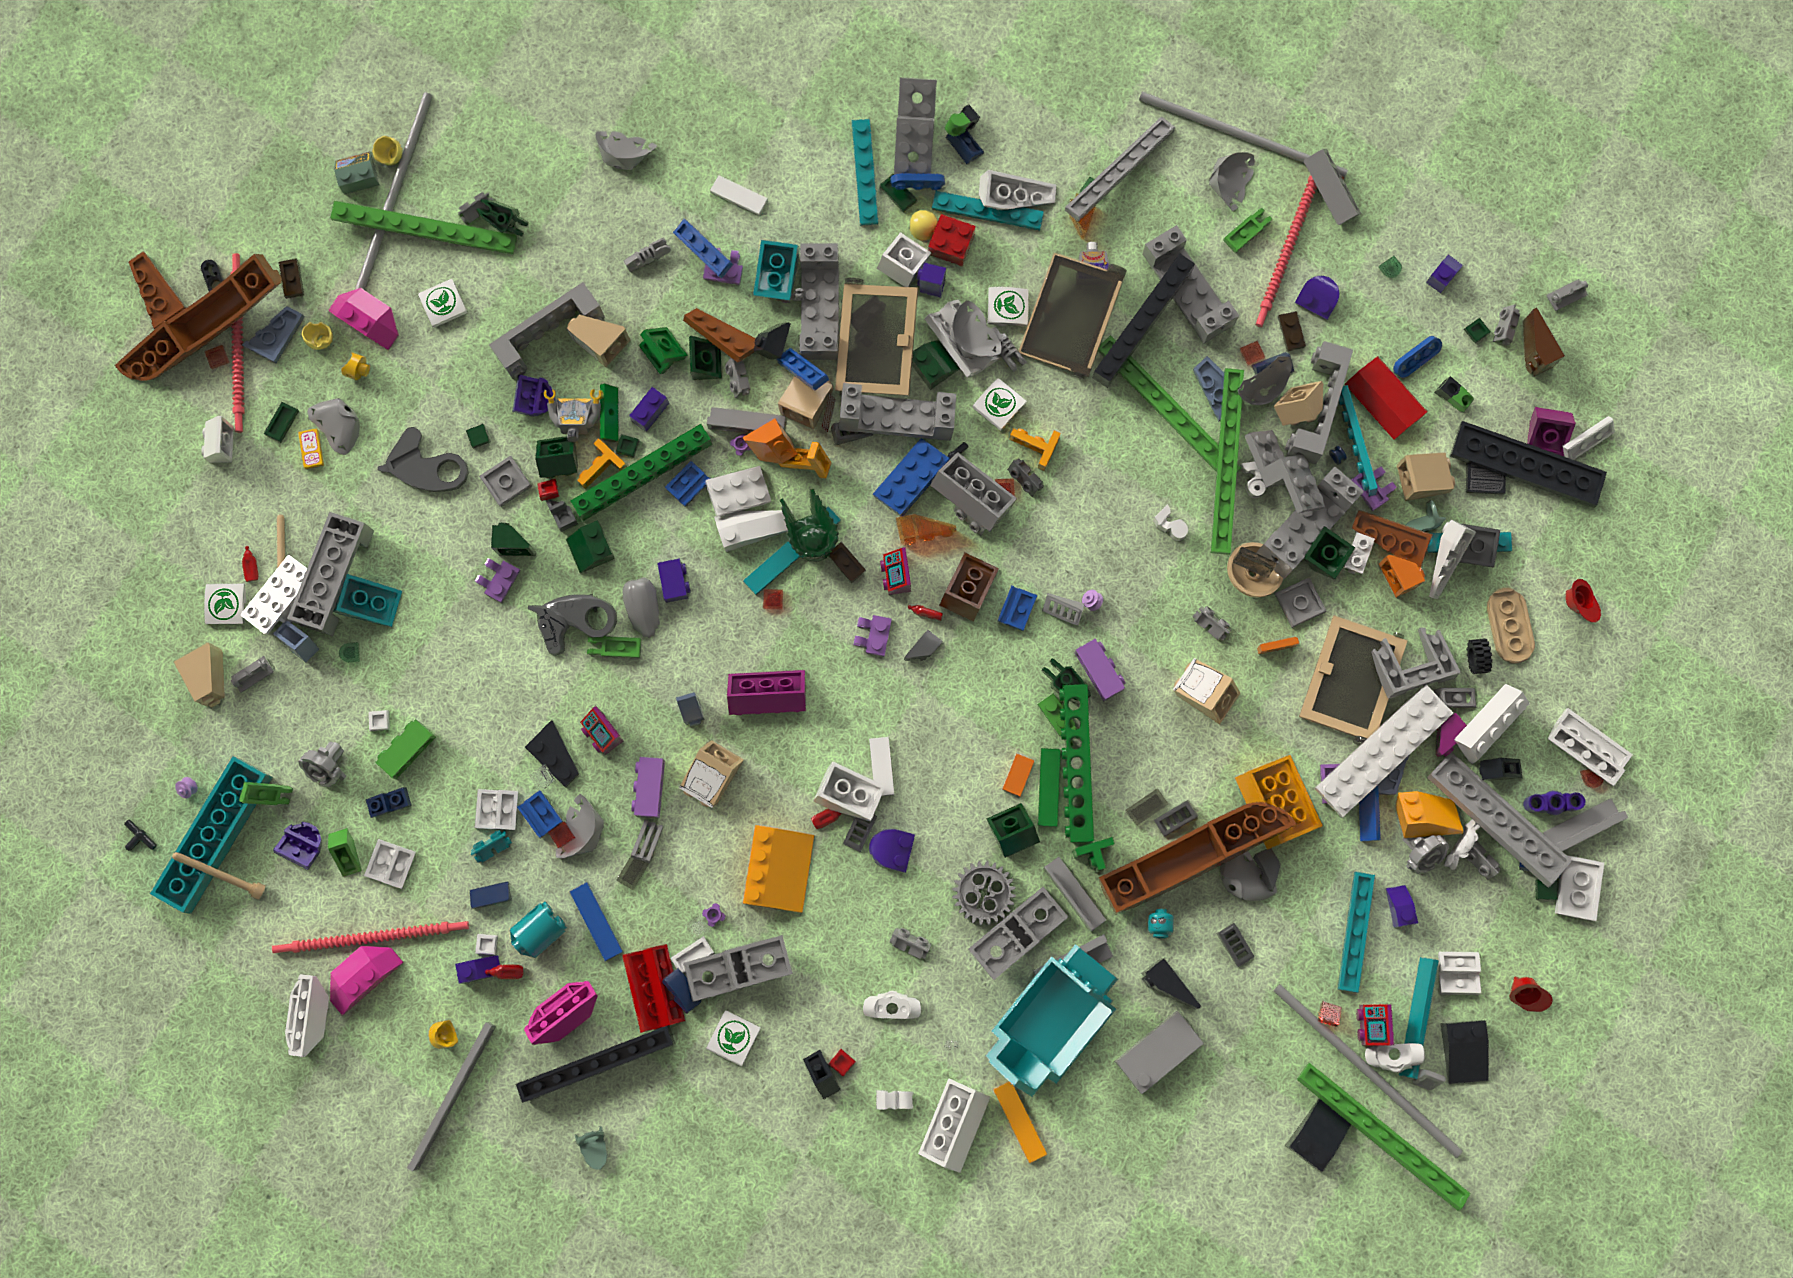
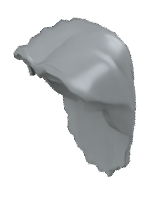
M645 577L630 580L623 587V602L628 618L634 630L641 633L643 637L650 638L655 635V629L660 624L656 589L653 583Z

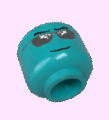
M1155 909V913L1148 916V932L1153 935V938H1169V935L1174 932V917L1172 914L1167 913L1166 909Z

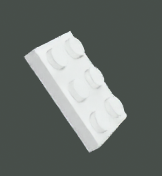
M760 466L705 481L716 517L771 502Z
M1568 856L1572 862L1561 873V878L1559 879L1555 914L1596 921L1604 863Z

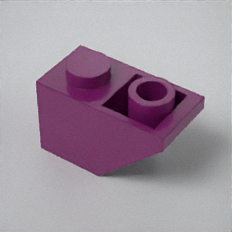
M1457 713L1452 714L1437 728L1435 751L1437 757L1442 755L1446 757L1454 751L1453 746L1456 744L1454 739L1467 726Z

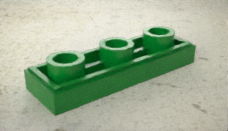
M604 383L600 385V390L603 392V398L600 399V439L618 442V387Z

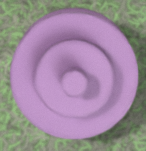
M1089 590L1083 595L1082 603L1089 610L1095 611L1101 607L1103 596L1095 590Z
M184 777L175 785L177 794L185 799L190 798L198 790L196 782L189 777Z

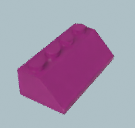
M805 670L728 674L727 702L729 715L806 711Z

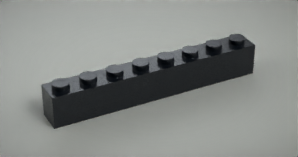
M1182 254L1177 256L1095 369L1093 379L1106 388L1110 386L1192 273L1195 266L1194 262Z
M667 1025L516 1083L521 1102H528L665 1049L676 1043L671 1028Z

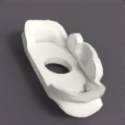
M1473 819L1464 826L1463 834H1461L1451 853L1446 856L1445 867H1450L1451 870L1456 869L1459 858H1466L1469 855L1468 852L1478 840V835L1475 831L1481 826Z
M889 991L865 999L863 1012L865 1016L874 1018L912 1019L920 1017L921 1005L920 1001L916 998L907 997L906 994L897 993V991ZM889 1003H895L898 1006V1011L895 1014L887 1012L886 1007Z
M1421 1044L1377 1045L1366 1049L1365 1058L1367 1063L1373 1067H1381L1382 1070L1398 1073L1411 1069L1414 1065L1422 1064L1425 1060V1051ZM1392 1049L1400 1051V1057L1397 1060H1392L1389 1057V1052Z

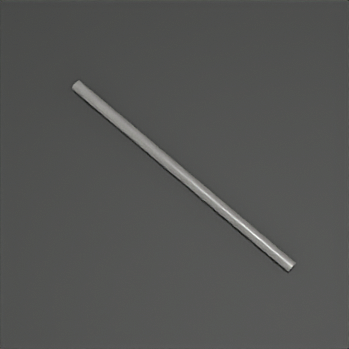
M1143 91L1140 95L1139 100L1299 162L1304 163V160L1310 157L1308 154ZM1336 165L1340 175L1345 178L1348 170Z
M424 92L383 210L393 211L433 97L430 93ZM375 230L355 289L362 288L365 290L385 230Z
M1281 984L1273 990L1455 1158L1462 1153V1150Z

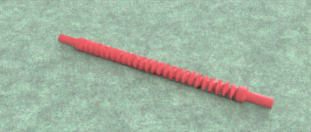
M1311 175L1306 184L1307 188L1304 189L1305 192L1302 194V202L1299 203L1298 211L1295 212L1296 216H1294V221H1292L1293 225L1290 226L1291 230L1288 231L1289 235H1287L1285 240L1286 244L1283 245L1284 249L1281 250L1282 253L1279 255V263L1276 264L1277 268H1274L1275 272L1272 273L1273 277L1270 278L1272 282H1269L1270 287H1267L1268 291L1265 292L1266 296L1263 297L1264 301L1261 302V311L1255 324L1258 327H1263L1267 313L1272 309L1273 298L1276 297L1275 293L1278 292L1277 288L1280 287V279L1283 278L1282 274H1285L1284 270L1287 269L1286 265L1289 264L1287 260H1290L1291 251L1294 250L1293 246L1296 245L1294 241L1298 240V232L1301 231L1300 227L1303 226L1302 223L1305 221V213L1308 212L1309 204L1312 203L1311 199L1314 198L1313 194H1315L1317 186Z
M238 253L232 254V271L230 275L240 267V254ZM243 317L231 326L234 329L231 331L234 334L231 337L234 339L231 342L234 344L231 347L234 349L232 351V354H234L232 356L234 360L232 361L234 365L232 366L234 370L232 371L234 375L232 377L234 380L232 382L234 385L232 387L234 390L232 394L235 395L232 398L235 400L232 403L234 405L232 413L235 414L236 433L243 432V414L245 413V408L243 407L245 403L242 402L244 400V397H242L244 395L242 391L244 390L242 386L244 385L242 381L244 379L242 376L244 374L242 371L244 369L242 366L244 362L241 361L244 359L241 356L244 353L241 351L244 348L241 346L244 343L242 341L243 336L241 335L243 334L241 330L243 329L241 325L243 324L241 320Z
M442 922L441 925L439 923H436V925L431 923L430 926L425 924L424 927L419 925L418 928L417 926L413 928L409 926L408 929L403 927L402 930L400 928L396 930L392 928L391 931L388 929L385 932L380 930L379 933L378 931H374V933L370 931L368 934L364 932L363 935L361 933L357 935L353 933L352 936L347 934L346 937L344 935H341V937L336 935L335 938L332 936L329 939L325 937L323 940L322 938L318 940L314 938L313 941L308 939L307 942L305 940L301 942L296 940L290 944L272 946L273 954L290 951L299 953L301 950L305 952L306 949L311 951L312 948L314 950H317V948L322 950L323 947L328 949L329 946L331 948H334V946L338 948L340 945L344 947L345 944L350 946L351 943L355 946L356 943L359 945L362 942L367 944L368 941L370 943H373V941L378 943L379 940L383 942L384 939L387 941L392 939L394 941L395 938L400 940L401 937L406 939L407 936L409 938H412V936L417 938L418 935L423 937L424 934L426 936L429 934L433 936L434 933L439 935L440 932L442 934H449L450 931L469 929V922Z

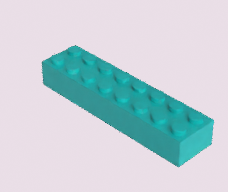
M232 756L175 852L218 869L257 805L239 801L244 782L269 784L273 777L246 761ZM171 858L150 894L182 913L192 914L214 876Z

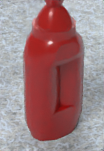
M245 546L242 558L243 574L246 582L256 581L259 577L257 561L249 550V546Z
M923 605L908 606V609H911L918 616L942 621L943 613L926 608Z
M826 809L814 815L811 820L816 829H821L837 821L842 813Z
M498 965L490 970H486L485 973L498 979H520L523 977V966Z

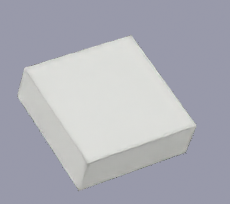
M388 710L369 712V731L390 730Z
M477 934L475 954L496 955L498 935Z

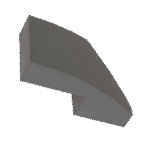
M545 500L560 532L578 524L570 506H567L564 501Z
M927 630L907 653L904 660H926L927 657H930L938 649L943 641Z
M1272 848L1256 853L1253 859L1264 873L1261 878L1269 890L1272 891L1275 887L1281 864Z

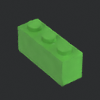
M416 719L405 726V731L391 741L392 745L387 750H383L375 762L395 780L436 738L430 730Z

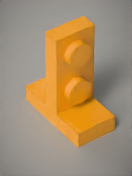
M1013 428L1009 440L1043 454L1038 463V468L1045 471L1061 433L1054 430L1049 442L1046 443L1041 437L1035 436L1034 438L1023 429L1016 430Z
M599 438L593 444L603 455L596 457L592 462V466L588 470L582 471L577 480L585 490L611 464L620 471L627 467L626 463Z
M812 442L810 449L795 448L798 455L779 464L780 467L815 470L819 478H827L832 462L820 443Z

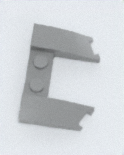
M1426 628L1418 629L1429 663L1406 670L1401 669L1386 638L1380 642L1382 647L1378 652L1373 649L1371 652L1388 699L1403 695L1409 690L1435 682L1439 684L1455 679L1461 673L1440 630H1437L1435 635L1426 634Z

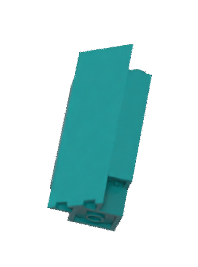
M1076 944L1063 960L1060 958L1057 961L1051 956L992 1029L991 1032L999 1040L986 1055L989 1063L1013 1086L1031 1097L1035 1095L1047 1078L1057 1084L1116 1011V1008L1111 1005L1113 1000L1106 994L1117 982L1118 978Z

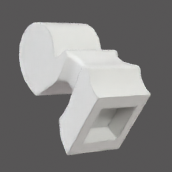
M1255 461L1242 463L1240 465L1241 472L1244 474L1251 473L1254 476L1245 485L1246 493L1251 498L1257 499L1265 492V484L1262 482V477Z
M1167 504L1154 517L1153 522L1156 528L1164 533L1169 531L1170 537L1173 540L1181 541L1188 533L1187 525L1181 519L1172 522L1167 521L1166 518L1171 513L1170 507Z
M876 1090V1109H912L913 1092L892 1091L889 1093L884 1090Z

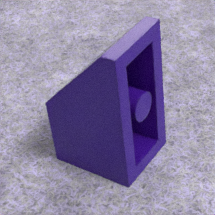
M1448 254L1426 283L1439 293H1442L1463 265Z
M1406 885L1386 888L1393 926L1400 927L1417 924L1418 919L1415 905Z
M499 956L485 957L455 964L458 983L465 984L493 977L490 974H486L485 971L500 965Z

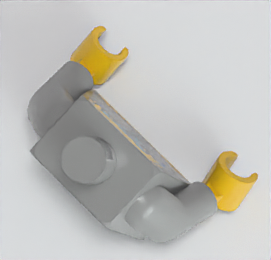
M552 389L553 396L549 398L545 390L544 396L549 401L547 403L549 417L554 425L560 428L562 434H567L568 441L577 442L579 434H588L589 429L600 419L601 403L599 400L603 398L601 390H599L597 398L594 395L595 389H592L590 392L592 399H556V402H554L556 391Z

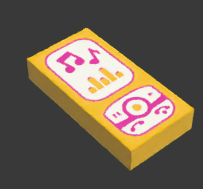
M316 428L298 432L304 468L324 466L319 430Z

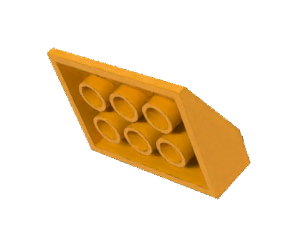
M1291 755L1235 777L1246 804L1266 802L1267 804L1280 807L1296 823L1292 828L1264 842L1267 850L1323 826Z
M755 825L743 904L803 913L814 835Z

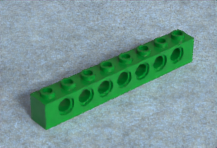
M699 424L570 500L582 521H585L712 446V441L702 424Z
M1062 685L1063 689H1059V699L1063 701V709H1060V720H1064V728H1061V740H1065V748H1062V760L1066 759V767H1063L1062 772L1063 779H1066L1067 787H1063L1064 799H1067V806H1064V816L1068 818V826H1065V837L1069 838L1070 842L1094 841L1088 685ZM1071 699H1077L1079 702L1076 710L1069 708V701ZM1073 718H1077L1080 722L1077 729H1071L1069 725ZM1073 738H1078L1081 742L1080 747L1077 749H1073L1070 745ZM1075 757L1081 759V766L1079 768H1073L1071 765V761ZM1075 777L1082 779V785L1078 788H1074L1072 785V780ZM1075 797L1083 799V804L1080 807H1074L1073 799ZM1077 816H1081L1084 819V823L1080 827L1074 825V819Z

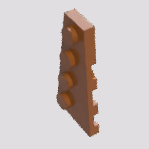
M144 251L128 261L154 329L186 309Z
M698 308L684 315L683 321L736 362H740L754 353V341L756 338Z
M1358 510L1352 527L1358 533L1374 538V542L1386 551L1399 558L1416 563L1418 568L1422 567L1433 534L1362 510Z

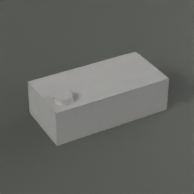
M958 452L937 472L930 486L989 532L1004 518L1017 500L1015 496Z
M1175 1011L1114 1062L1137 1091L1143 1094L1204 1043L1182 1015Z

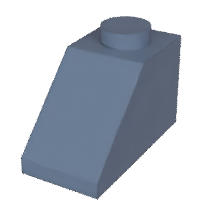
M287 620L273 633L305 663L319 650L309 636Z
M695 692L676 697L686 725L689 724L690 727L701 724L702 720H705L699 698Z

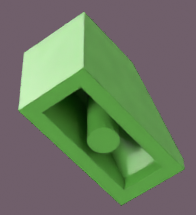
M346 828L328 834V850L342 876L362 871L355 843L349 830Z

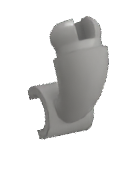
M797 288L795 293H792L790 301L803 300L805 297L804 290ZM781 300L782 303H790L788 300Z

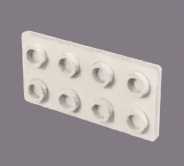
M288 555L241 613V616L266 635L269 634L278 621L284 623L287 620L292 624V621L287 618L307 568Z

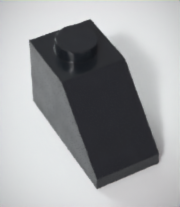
M780 323L759 333L754 341L753 351L771 360L781 358L791 323Z
M1494 758L1480 761L1479 772L1482 780L1493 781L1523 778L1520 759Z
M821 1050L803 1059L813 1083L823 1100L841 1090Z

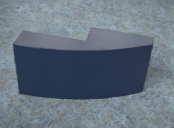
M407 787L365 799L370 818L412 806Z
M679 968L663 979L662 983L675 996L674 1001L686 1014L702 1002V1000L693 1002L687 978Z

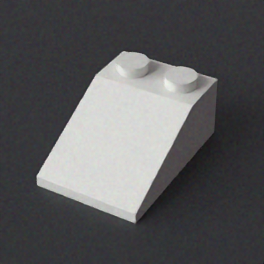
M832 762L827 768L813 802L833 811L871 821L885 786Z

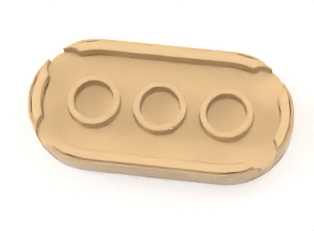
M1498 589L1489 597L1487 602V612L1495 649L1503 660L1513 664L1521 663L1531 656L1535 648L1526 601L1514 589Z

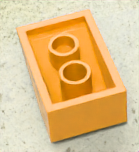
M1419 791L1398 793L1395 807L1404 838L1463 834L1464 831L1456 805L1451 799Z

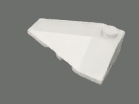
M987 170L980 176L979 196L985 207L1005 210L1055 203L1056 184L993 170Z
M782 510L738 511L714 517L725 552L788 532Z
M1454 520L1447 522L1442 530L1443 535L1441 536L1429 595L1434 599H1438L1476 533Z

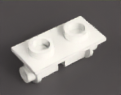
M1356 532L1352 544L1355 550L1344 568L1348 569L1349 573L1355 574L1358 572L1363 574L1375 540L1374 538Z

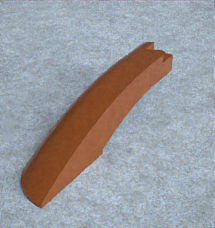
M253 254L215 288L174 317L161 323L118 361L115 367L130 379L148 381L159 377L215 339L281 284L280 273L278 270L272 269L263 254Z
M1266 802L1249 803L1207 822L1201 827L1141 858L1100 876L1099 883L1115 915H1118L1225 864L1292 828L1296 823L1280 807L1267 804Z

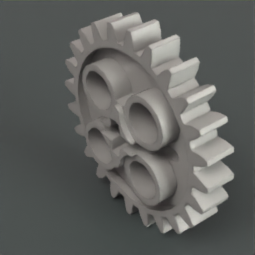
M978 861L977 867L970 863V870L964 867L965 874L958 873L961 880H954V883L958 885V887L952 888L953 891L957 892V895L952 896L953 899H958L955 906L962 907L959 913L966 912L965 919L972 916V923L975 922L976 918L979 919L980 925H982L983 920H986L989 925L991 918L998 922V915L1004 918L1003 911L1010 912L1007 905H1014L1010 898L1016 897L1015 894L1011 893L1016 887L1009 885L1013 879L1007 880L1006 877L1009 872L1003 874V866L996 869L995 862L992 867L989 866L988 861H986L985 866H982L981 862ZM981 875L984 878L983 884H974L973 877ZM988 876H991L987 889L989 896L986 895L980 909H977L976 907L981 893L978 891L979 889L983 890ZM993 882L1001 883L1002 890L1000 892H994L991 889ZM968 893L976 895L977 901L970 904L966 901ZM992 900L995 903V909L992 911L986 910L984 907L985 901Z

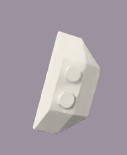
M299 975L298 981L290 994L285 1036L289 1047L288 1053L292 1056L306 1057L324 1037L329 996L316 976Z

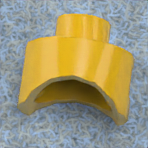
M351 352V359L341 369L342 375L354 380H359L361 376L367 377L370 372V365L366 364V358Z
M450 1020L436 1022L429 1029V1041L435 1048L452 1047L458 1042L456 1031Z

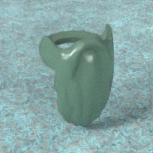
M1429 500L1426 503L1427 515L1406 523V526L1426 532L1440 527L1446 518L1438 515L1437 507L1432 500Z
M602 1126L599 1127V1131L588 1132L581 1137L575 1134L576 1144L580 1147L586 1163L591 1168L601 1170L604 1164H606L608 1157Z

